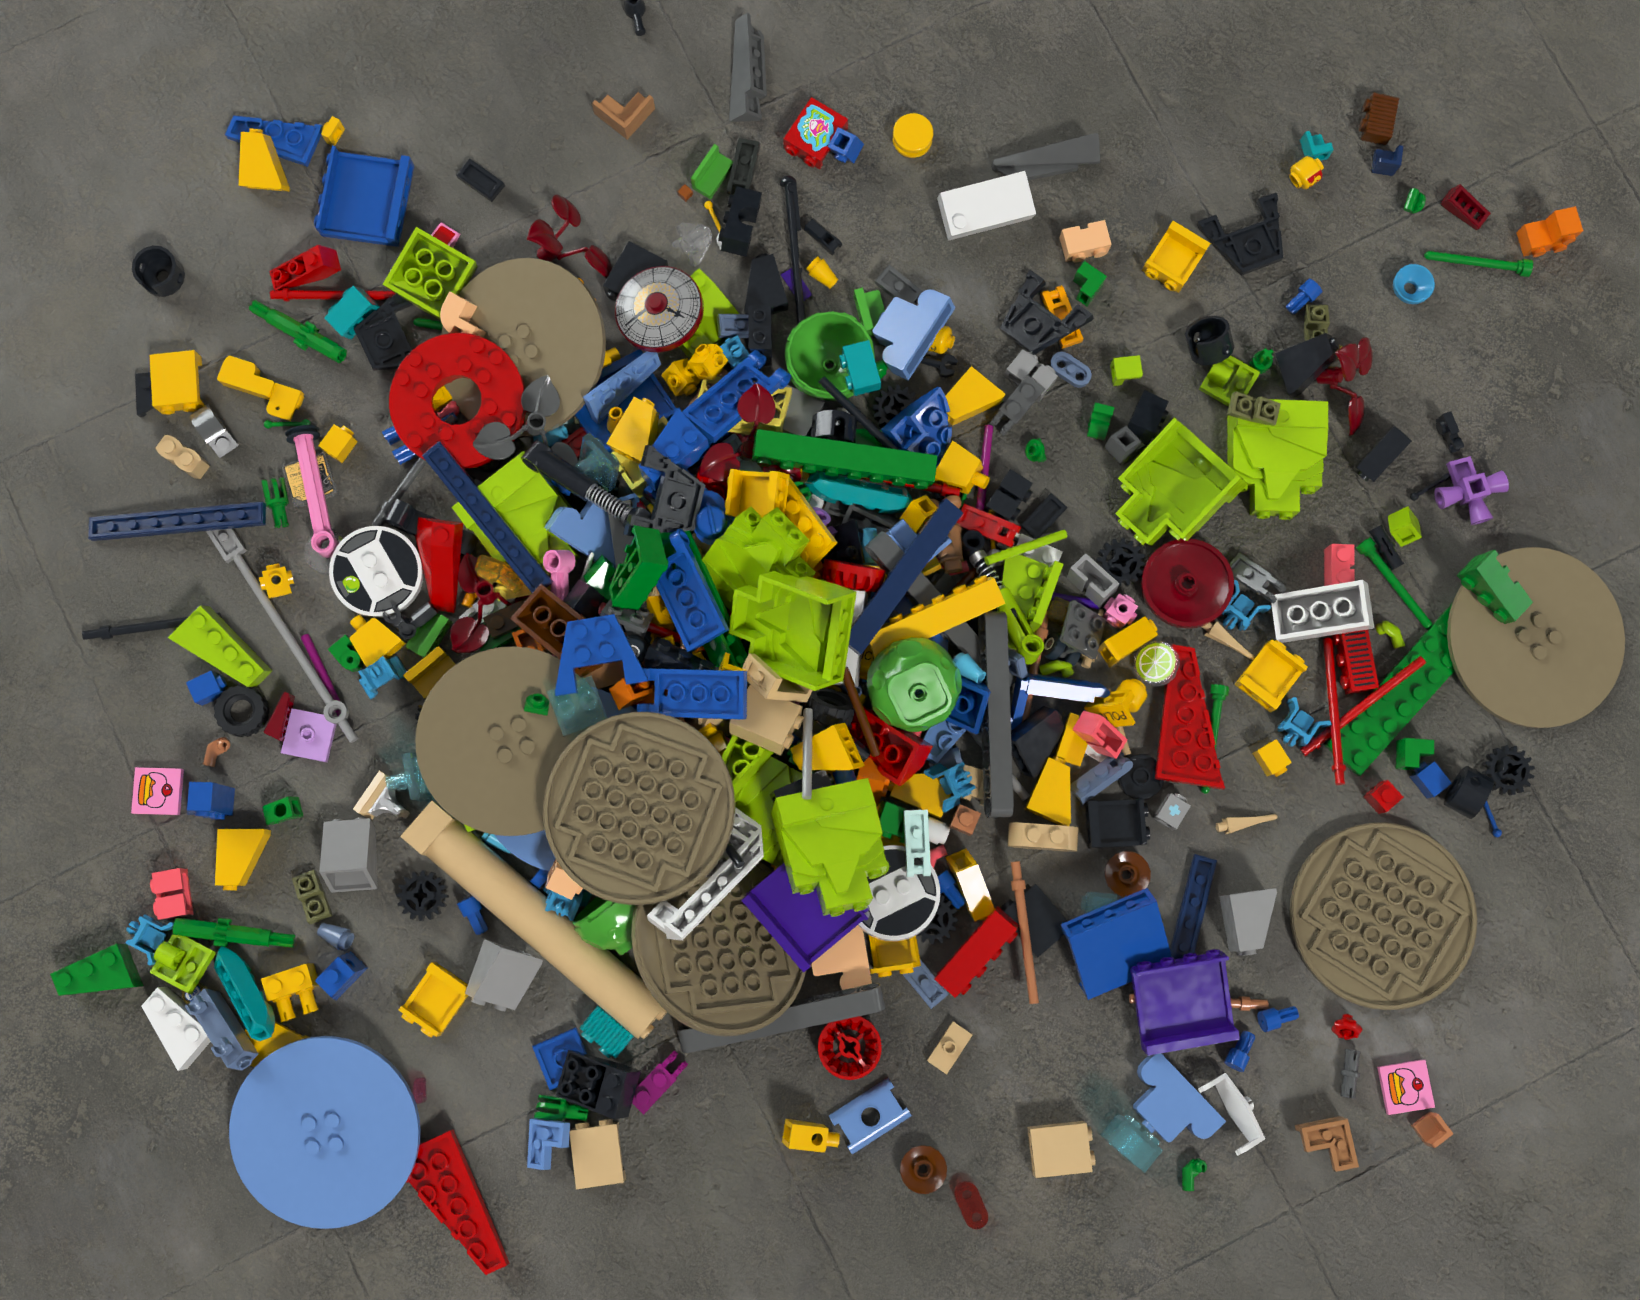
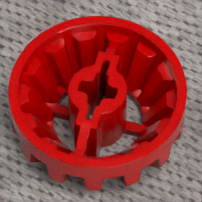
M824 559L821 576L824 581L845 588L877 592L884 582L886 570L850 562Z
M861 1016L826 1024L818 1039V1054L823 1066L829 1073L840 1079L855 1080L868 1075L876 1067L881 1056L882 1044L879 1033L872 1023ZM851 1029L859 1032L860 1035L857 1038L851 1035L846 1036L843 1031ZM835 1037L840 1041V1052L836 1055L833 1050ZM841 1037L849 1043L853 1041L856 1043L853 1047L858 1056H855L849 1050L846 1052L843 1050L845 1049V1044ZM861 1038H864L866 1044L863 1056L859 1052V1040ZM843 1055L847 1058H854L855 1062L847 1063L838 1058Z

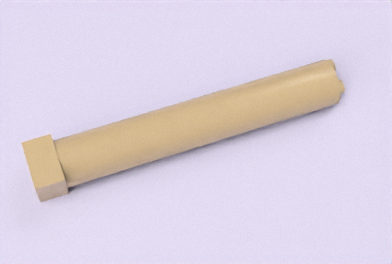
M431 801L400 836L421 855L427 856L634 1037L645 1039L655 1028L652 1023L656 1019L660 1021L667 1014V1011L655 1000L644 981L609 950H601L584 942L574 930L573 921L569 920L568 916H561V913L557 915L553 910L545 911L547 897L472 832H467L465 826L446 812L438 802Z

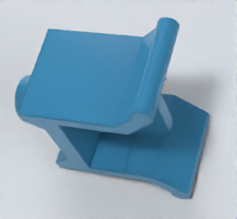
M738 335L732 339H726L725 343L719 346L723 350L724 355L728 359L727 362L732 369L749 356V352L740 341Z
M1234 580L1232 598L1227 608L1221 614L1228 616L1223 620V626H1226L1232 619L1227 629H1233L1236 626L1235 624L1238 623V630L1245 631L1256 613L1261 612L1264 614L1271 609V606H1257L1246 617L1254 606V602L1244 594H1241L1233 605H1230L1240 592L1238 581Z
M382 656L375 663L358 671L362 677L358 681L368 697L373 699L379 693L377 691L379 687L393 678L398 680L405 678L403 675L407 670L398 656L391 659Z
M1293 697L1286 701L1290 712L1280 723L1277 731L1288 732L1287 736L1283 739V742L1285 744L1288 743V746L1293 747L1298 739V745L1302 747L1308 744L1319 727H1327L1331 725V721H1319L1312 725L1314 718L1303 710L1298 711L1297 698Z
M964 762L950 768H946L941 763H938L924 771V774L932 779L944 775L945 777L939 781L945 794H954L943 801V812H947L959 805L960 797L962 796L963 798L970 795L971 791L976 788L975 785L970 783L972 776L967 777L970 772L963 770Z
M545 884L543 891L548 894L545 911L553 910L557 915L561 913V916L566 915L569 920L573 921L578 908L586 907L592 894L582 889L579 897L575 893L573 899L570 900L547 889Z
M144 914L139 917L141 925L136 921L129 923L131 927H127L126 931L135 936L133 939L127 940L126 944L146 953L148 965H154L156 963L154 960L155 950L166 938V934L159 930H173L174 922L164 925L154 920L153 917Z

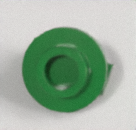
M1410 188L1403 210L1411 214L1421 211L1425 206V195L1419 192L1418 189Z
M1041 438L1030 440L1025 448L1027 458L1033 462L1046 461L1045 447Z
M542 694L530 695L526 698L524 712L547 716L550 702Z

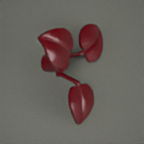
M554 195L551 200L552 207L556 214L565 221L555 235L553 229L545 221L538 219L532 223L527 240L542 246L536 251L538 258L549 262L557 258L560 261L564 257L585 252V258L589 264L607 279L612 271V266L608 256L600 248L591 245L589 248L582 247L563 254L561 253L563 247L557 240L569 223L574 227H578L581 217L577 208L569 200L560 195Z
M1363 337L1358 345L1355 343L1347 344L1336 351L1335 354L1340 361L1341 367L1329 366L1316 378L1318 384H1330L1331 389H1337L1352 397L1348 408L1349 436H1352L1363 422L1365 414L1364 400L1362 396H1357L1356 393L1337 384L1343 381V377L1345 381H1352L1357 368H1359L1360 375H1366L1371 369L1373 353L1368 337Z
M760 384L752 385L750 389L742 394L738 401L737 410L740 417L746 422H754L747 441L739 445L737 453L733 452L732 446L728 443H718L712 446L702 459L699 470L700 476L720 482H727L730 469L740 470V462L736 457H740L745 461L752 459L754 444L752 438L759 422L763 424L770 423L776 411L773 397ZM773 464L769 467L763 466L762 468L763 472L778 471L789 474L793 482H798L802 479L800 468L785 470L781 469L779 465Z
M468 553L464 555L460 563L458 582L466 593H476L479 600L477 603L478 619L476 621L472 617H463L453 624L450 637L452 650L456 653L474 652L483 647L488 641L490 632L486 625L481 624L483 605H490L496 599H499L506 606L512 605L499 592H495L492 585L493 581L477 576L478 565L489 562ZM530 595L517 597L515 599V603L529 597Z

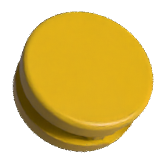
M910 113L900 117L893 129V145L901 155L908 158H917L927 153L933 140V127L930 121L917 113Z

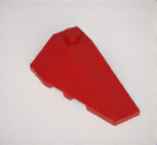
M418 517L416 541L430 603L437 611L455 613L463 523Z
M863 706L881 753L876 757H872L870 753L868 758L874 761L881 775L896 785L902 786L923 767L933 745L912 732L888 725L875 712ZM854 713L851 722L852 729L849 732L851 736L857 738L868 748L856 713Z

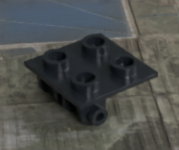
M857 519L833 527L837 531L834 538L838 543L822 558L821 562L823 563L824 559H831L855 564L865 563Z

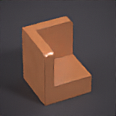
M1430 1111L1411 1125L1424 1144L1436 1148L1453 1135V1132L1441 1116Z

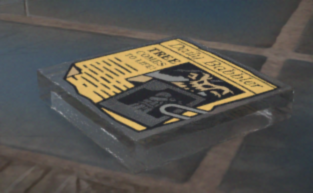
M325 452L316 454L325 499L339 495L327 454ZM299 460L282 465L294 507L297 509L308 505Z

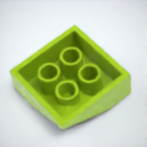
M416 227L383 282V286L441 321V308L448 293L452 292L459 295L462 289L469 283L478 266L473 259Z
M700 268L691 277L696 282L703 296V318L695 334L687 342L679 346L690 359L695 353L696 348L701 344H717L721 346L728 339L719 338L716 317L718 314H740Z

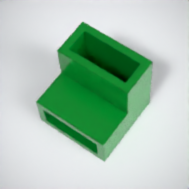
M1086 261L1076 271L1073 282L1082 287L1076 300L1088 307L1102 288L1107 276Z
M601 555L583 577L587 584L592 586L607 600L611 599L609 587L612 580L610 578L615 573L616 568L611 561Z
M1416 738L1397 740L1396 769L1412 770L1419 768L1420 757L1434 754V740Z

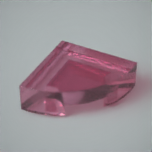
M425 1077L416 1078L414 1081L413 1096L416 1104L427 1100Z

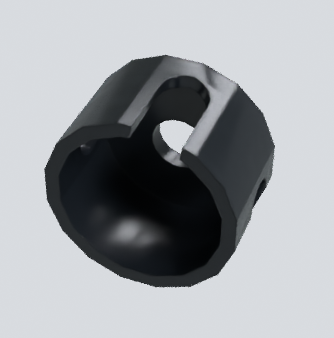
M152 245L143 248L133 259L131 268L133 277L148 293L154 296L166 297L173 295L184 283L185 272L182 264L168 249L162 246ZM161 271H167L169 277L163 282L158 281V274Z
M1206 316L1192 322L1186 329L1185 337L1192 361L1196 364L1214 365L1224 361L1233 353L1234 342L1230 325L1225 318ZM1199 332V337L1194 341L1195 333Z
M840 410L817 412L812 418L811 437L855 443L857 420L850 413Z
M1465 766L1453 780L1445 796L1444 805L1472 819L1479 813L1492 791L1494 780L1469 766Z

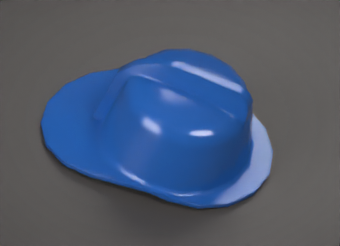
M704 491L700 510L696 517L694 532L701 542L713 545L715 540L724 535L730 526L729 516L725 515L724 499L716 492Z

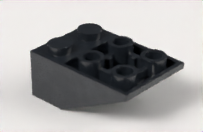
M568 1050L555 1096L611 1119L626 1118L630 1113L641 1071L622 1063Z

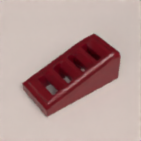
M1461 184L1450 189L1440 203L1446 210L1475 230L1480 229L1491 214ZM1478 212L1480 215L1475 220L1473 217Z
M287 692L283 693L263 731L265 734L282 742L284 741L291 709H293L295 700L294 695Z

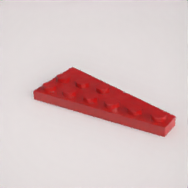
M1172 644L1170 648L1174 652L1176 662L1172 673L1166 678L1155 779L1223 790L1225 786L1220 773L1221 767L1215 750L1216 744L1209 712L1205 704V693L1200 681V670L1195 648Z
M452 1129L420 1144L414 1168L406 1182L413 1186L418 1192L419 1198L437 1219L448 1227L454 1239L460 1241L467 1250V1254L485 1275L507 1266L510 1262L454 1130Z

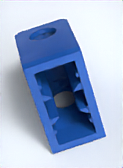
M353 952L338 956L319 975L315 982L336 1001L368 967Z

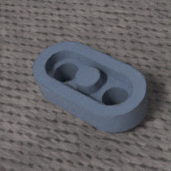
M1057 352L1050 361V366L1055 370V374L1072 386L1082 388L1089 383L1092 376L1091 370L1070 354ZM1062 362L1065 367L1060 368L1057 366V363ZM1080 374L1083 379L1078 380L1075 375Z

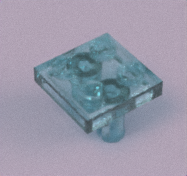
M589 432L582 438L579 462L575 464V468L595 479L609 493L616 486L620 463L614 454H610L604 448L603 443Z
M592 675L576 681L578 689L576 694L555 696V689L547 691L563 737L586 729L607 718Z
M416 753L401 754L405 771L386 777L387 788L389 790L397 789L398 791L409 789L411 800L427 802L435 800L421 776Z

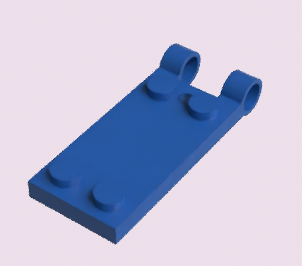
M754 350L745 360L684 409L682 413L704 436L715 443L742 420L737 410L738 401L742 394L754 384H760L770 394H773L777 389H784L789 384L791 374L782 368H778L772 376L767 377L759 371L766 363V356Z
M679 528L669 535L670 542L674 546L676 553L667 558L668 568L663 572L656 586L687 652H692L727 632L729 628L689 546V538ZM675 563L676 569L673 570L672 565Z
M642 668L648 677V681H655L654 703H637V712H653L671 717L747 719V671ZM665 689L668 690V695H667V696L664 695V690H665Z

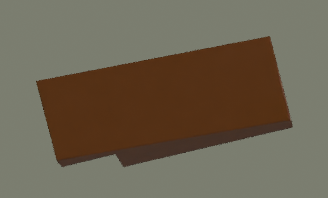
M540 584L510 619L561 660L567 622L585 618ZM603 664L575 668V673L583 677L601 668Z

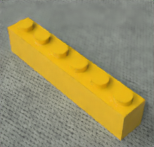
M987 575L975 579V584L966 587L964 584L953 589L954 593L945 597L942 594L931 599L933 603L929 605L919 604L912 607L909 614L903 616L900 613L890 617V622L882 625L869 644L874 657L876 658L882 650L893 642L911 637L931 638L1006 604L995 578L987 577Z

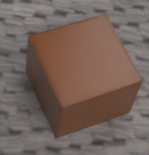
M686 184L677 191L678 195L685 202L693 195V191Z

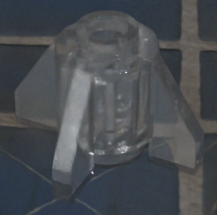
M681 223L676 228L679 236L682 238L674 241L672 245L676 248L681 247L684 253L690 255L688 258L691 266L695 267L701 263L709 244L712 243V232L702 224Z

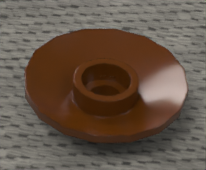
M1124 851L1115 854L1109 859L1105 867V880L1113 893L1126 897L1147 888L1149 885L1151 871L1147 861L1141 855L1135 852ZM1124 870H1127L1130 873V877L1128 879H1125L1122 876Z
M920 1145L911 1148L905 1153L900 1164V1174L902 1181L908 1189L919 1194H929L935 1192L943 1185L947 1176V1165L945 1158L938 1150L931 1146ZM922 1164L927 1166L925 1173H921L918 1170Z

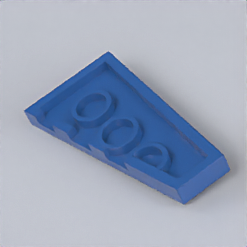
M233 116L225 136L227 139L240 143L241 132H249V128L261 129L263 134L271 136L278 157L308 167L322 136L323 125L314 124V126L299 122L292 124L283 123L280 120H273L272 122L263 121L261 118Z

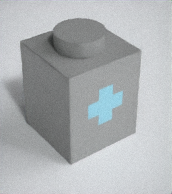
M1178 793L1174 795L1168 794L1153 819L1172 831L1176 830L1191 805L1187 804V799Z

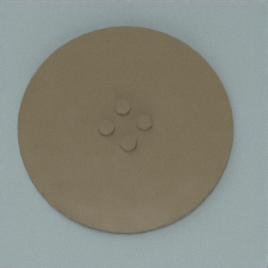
M534 258L507 260L487 268L473 278L459 293V296L477 306L470 323L485 331L484 338L495 343L512 359L521 374L525 389L540 377L546 375L550 377L552 384L559 394L560 405L556 413L545 417L546 424L543 430L547 433L558 428L571 419L584 406L583 396L596 387L604 365L606 351L605 327L600 309L593 295L582 281L571 272L552 262ZM443 327L441 335L449 334V332ZM468 378L455 379L451 383L446 384L445 387L451 394L452 401L457 403L460 412L467 419L472 420L481 406V392L478 385ZM526 412L523 426L526 424L527 418L531 413ZM524 431L517 438H526L538 435H531L527 431Z
M1540 547L1519 548L1499 554L1496 559L1502 567L1507 565L1510 570L1508 576L1513 582L1518 581L1533 603L1515 622L1504 624L1493 616V612L1487 606L1482 605L1477 600V596L1471 590L1461 585L1450 609L1447 628L1448 649L1454 670L1469 695L1483 709L1503 721L1528 728H1550L1572 723L1586 716L1602 703L1614 687L1620 674L1625 653V633L1618 605L1602 579L1587 565L1568 554Z
M500 647L482 651L453 666L439 679L427 696L416 728L415 743L418 766L421 776L434 799L446 812L461 823L484 833L500 836H522L545 830L543 819L544 795L549 776L556 761L566 747L580 733L605 719L596 694L587 681L576 673L578 693L555 696L560 660L557 657L526 647ZM536 693L544 695L550 702L548 715L524 712L526 698Z
M623 713L601 720L580 733L566 747L556 761L546 785L543 802L546 837L562 869L574 882L591 894L619 904H656L668 901L689 891L699 884L717 865L726 850L733 831L736 806L735 792L730 773L723 758L713 744L698 730L679 719L660 713Z
M1384 822L1367 823L1335 833L1324 840L1308 856L1293 885L1290 899V925L1296 948L1303 962L1324 987L1340 998L1359 1006L1380 1010H1399L1414 1007L1435 998L1458 978L1465 968L1475 944L1477 909L1472 888L1464 871L1455 858L1440 843L1428 835L1407 826Z
M760 861L683 941L667 939L663 931L648 921L647 915L659 903L635 905L632 919V946L639 973L646 987L660 1006L684 1025L702 1033L716 1036H739L757 1031L771 1024L790 1007L804 981L806 971L803 973L741 901L745 894L773 872ZM705 877L689 891L667 902L679 909L708 878Z

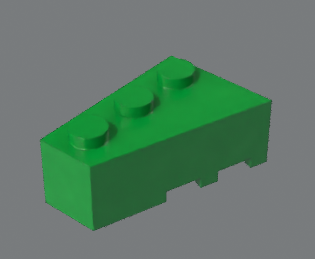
M634 525L631 531L634 534L631 545L626 544L625 546L626 558L623 564H618L609 587L613 607L639 610L643 602L647 600L653 587L657 585L663 572L667 570L668 559L665 555L660 531Z
M1492 550L1475 556L1457 574V577L1466 589L1471 590L1477 596V600L1482 605L1487 606L1493 612V616L1499 622L1504 624L1515 622L1533 601L1518 581L1513 582L1508 576L1509 568L1507 565L1503 567L1496 559L1499 554L1496 550Z
M114 944L50 974L59 996L144 986L127 944Z

